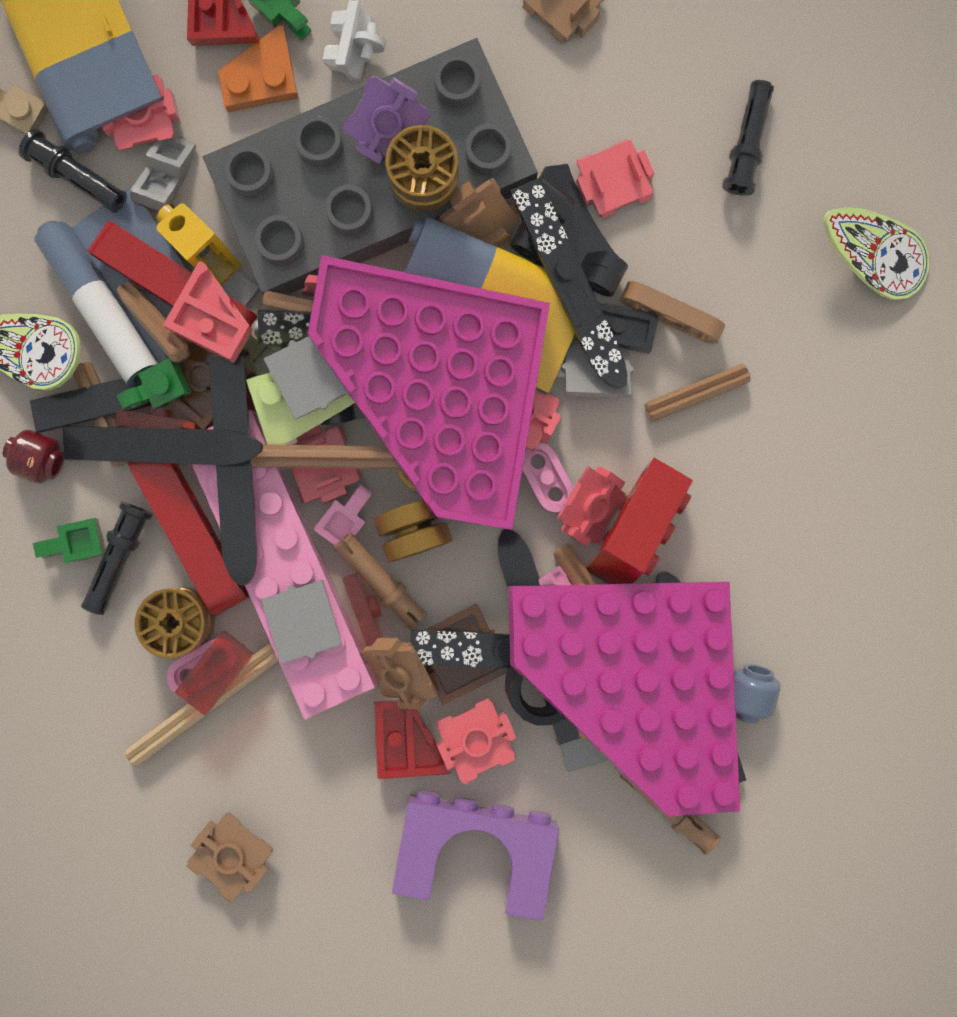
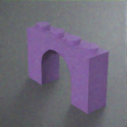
M418 791L417 795L410 794L392 894L430 900L436 861L441 848L456 834L469 830H479L497 837L505 845L511 857V868L504 902L505 914L543 921L559 832L557 821L551 820L552 816L550 814L540 811H529V815L514 813V808L501 804H493L492 809L479 807L477 806V801L468 798L457 797L455 802L440 800L439 794L429 791Z

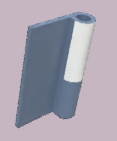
M131 186L125 191L127 199L124 206L118 209V212L113 213L105 206H102L73 227L65 222H45L38 228L34 241L127 386L136 387L142 385L138 373L166 360L167 357L161 347L119 299L117 287L120 284L124 285L130 280L96 259L87 250L107 220L179 265L186 269L187 267L173 246L156 230L158 224L148 208L131 201ZM138 286L160 313L167 318L172 307Z

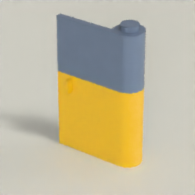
M0 0L61 141L68 150L78 154L91 151L100 137L97 131L98 128L163 100L119 0Z
M426 216L424 222L416 220L408 239L409 242L414 244L413 253L404 273L550 303L536 388L549 393L575 332L545 268L429 216Z

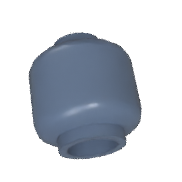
M747 664L744 666V669L735 671L734 706L737 713L736 717L743 722L755 724L758 723L759 719H768L773 716L780 693V683L774 677V672L766 667L754 664Z

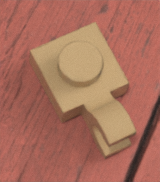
M14 84L8 93L0 89V121L25 135L31 130H38L48 113L45 102Z

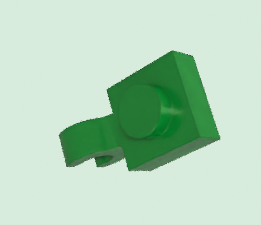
M248 0L250 5L274 28L283 20L292 33L301 41L312 31L306 25L308 19L296 9L300 4V0Z
M168 358L138 373L142 385L119 393L117 398L122 409H127L131 406L135 409L149 401L153 409L162 408L192 393L179 362H173Z
M97 518L57 526L58 538L33 543L36 558H47L63 554L64 563H72L105 554Z

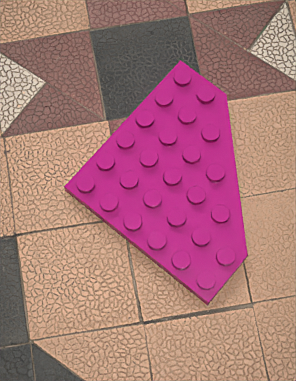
M321 255L307 336L434 517L508 530L513 529L550 303Z
M730 582L508 587L510 665L521 676H524L539 691L538 693L560 714H563L577 728L581 735L598 751L602 752L624 777L636 788L640 789L662 814L670 817L740 811Z

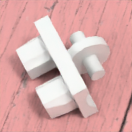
M349 0L347 10L332 12L330 21L331 31L336 37H341L339 45H327L325 47L322 60L330 70L343 72L350 81L361 82L365 62H371L373 53L384 52L386 41L377 34L378 24L374 23L372 16L366 14L361 9L362 4L359 1Z

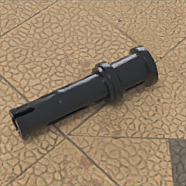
M766 80L751 82L737 145L730 150L729 159L731 160L728 177L723 180L722 188L734 195L748 196L755 192L756 184L753 180L756 167L761 164L763 158L762 151L759 149L774 90V85H771Z
M37 129L31 130L21 140L19 156L27 162L33 161L43 167L44 172L51 178L66 180L89 197L103 204L113 213L118 212V209L124 206L127 199L125 191L73 159L72 154L66 147H57L46 139L43 132Z
M123 501L119 505L121 512L114 529L109 530L106 535L109 542L106 552L98 566L88 593L81 604L84 610L97 615L105 614L111 595L115 590L131 551L139 548L140 542L138 538L146 520H151L153 516L151 512Z

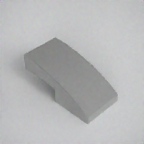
M176 136L155 141L145 155V169L130 190L131 201L157 211L165 205L172 204L188 172L196 150V144Z

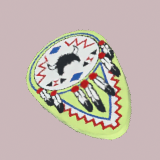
M844 207L826 212L823 225L830 242L848 267L867 286L880 296L890 300L906 299L919 291L927 278L929 252L924 239L914 229L896 219L862 208Z
M41 314L0 315V370L28 387L44 391L61 387L72 377L79 364L81 345L79 335L71 324L60 318Z

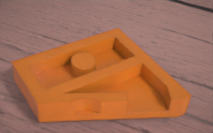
M283 25L274 28L260 39V43L253 44L218 71L224 106L227 112L299 98L286 31Z

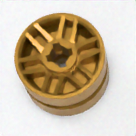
M415 125L402 130L392 139L386 152L385 163L392 192L399 202L416 211H432L445 205L455 194L459 182L458 154L450 137L436 127Z
M423 500L395 508L373 518L379 536L383 537L393 534L396 536L382 545L388 563L452 542L453 539L448 524L431 525V522L438 519V517H434Z
M184 587L161 589L147 596L140 604L135 616V632L141 645L151 654L161 658H177L191 653L209 641L215 627V616L207 609L198 591ZM173 618L179 620V626L172 624Z

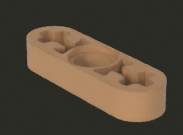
M628 281L620 298V301L629 308L659 315L658 321L706 343L717 344L725 328V324L718 318L639 282Z

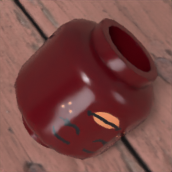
M23 430L16 437H10L3 447L2 455L6 458V467L9 473L33 483L42 484L48 479L56 478L64 463V452L61 451L58 441L32 430Z

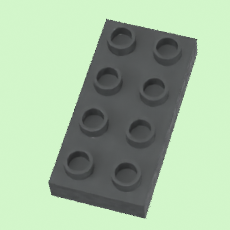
M474 38L382 78L383 81L390 84L392 78L395 77L417 91L418 97L415 101L427 107L428 112L431 114L425 125L436 127L450 137L458 154L459 182L457 189L467 181H470L476 189L487 180L494 178L501 187V195L506 200L511 198L509 194L511 189L537 179L538 171L478 38ZM364 87L202 156L263 295L268 290L289 295L305 288L304 282L308 275L318 276L321 255L362 263L409 242L408 239L416 220L424 222L426 216L438 220L440 215L452 207L450 200L442 207L432 211H416L406 207L399 202L392 192L386 169V157L383 156L378 164L355 150V144L358 140L344 133L342 126L348 115L354 113L365 93L363 91Z

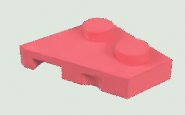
M201 261L198 262L163 324L168 331L232 363H235L253 331L208 267Z

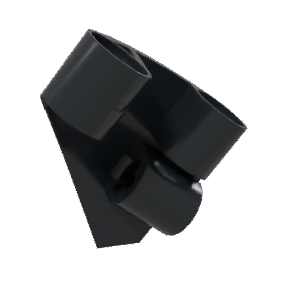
M561 164L544 167L539 178L593 292L606 297H613L628 269V264L614 252L591 217L575 184L569 165ZM522 221L510 243V247L529 261L544 267Z

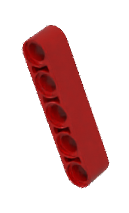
M107 220L87 250L96 259L130 281H133L136 285L172 308L192 275L191 271ZM229 296L249 326L252 327L258 316Z
M127 462L134 478L211 614L218 616L248 599L249 594L246 587L238 585L230 577L224 565L221 541L178 464Z

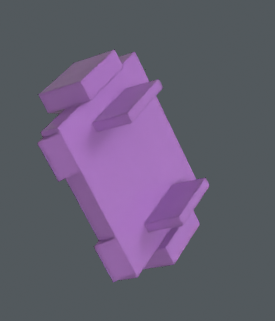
M374 75L369 77L363 88L365 93L354 113L348 115L342 129L344 133L358 140L355 144L356 151L379 164L382 157H386L390 142L399 132L411 126L425 125L431 114L428 112L427 107L415 101L418 97L417 91L395 77L388 84Z

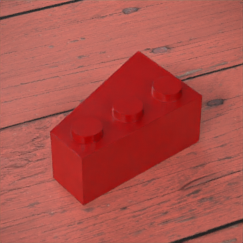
M654 457L637 479L620 508L621 512L611 530L606 532L602 539L604 543L598 554L589 561L586 567L588 572L607 584H633L643 574L649 576L659 560V556L655 554L659 544L665 545L675 530L676 526L671 523L676 513L680 515L691 499V495L687 491L693 480Z

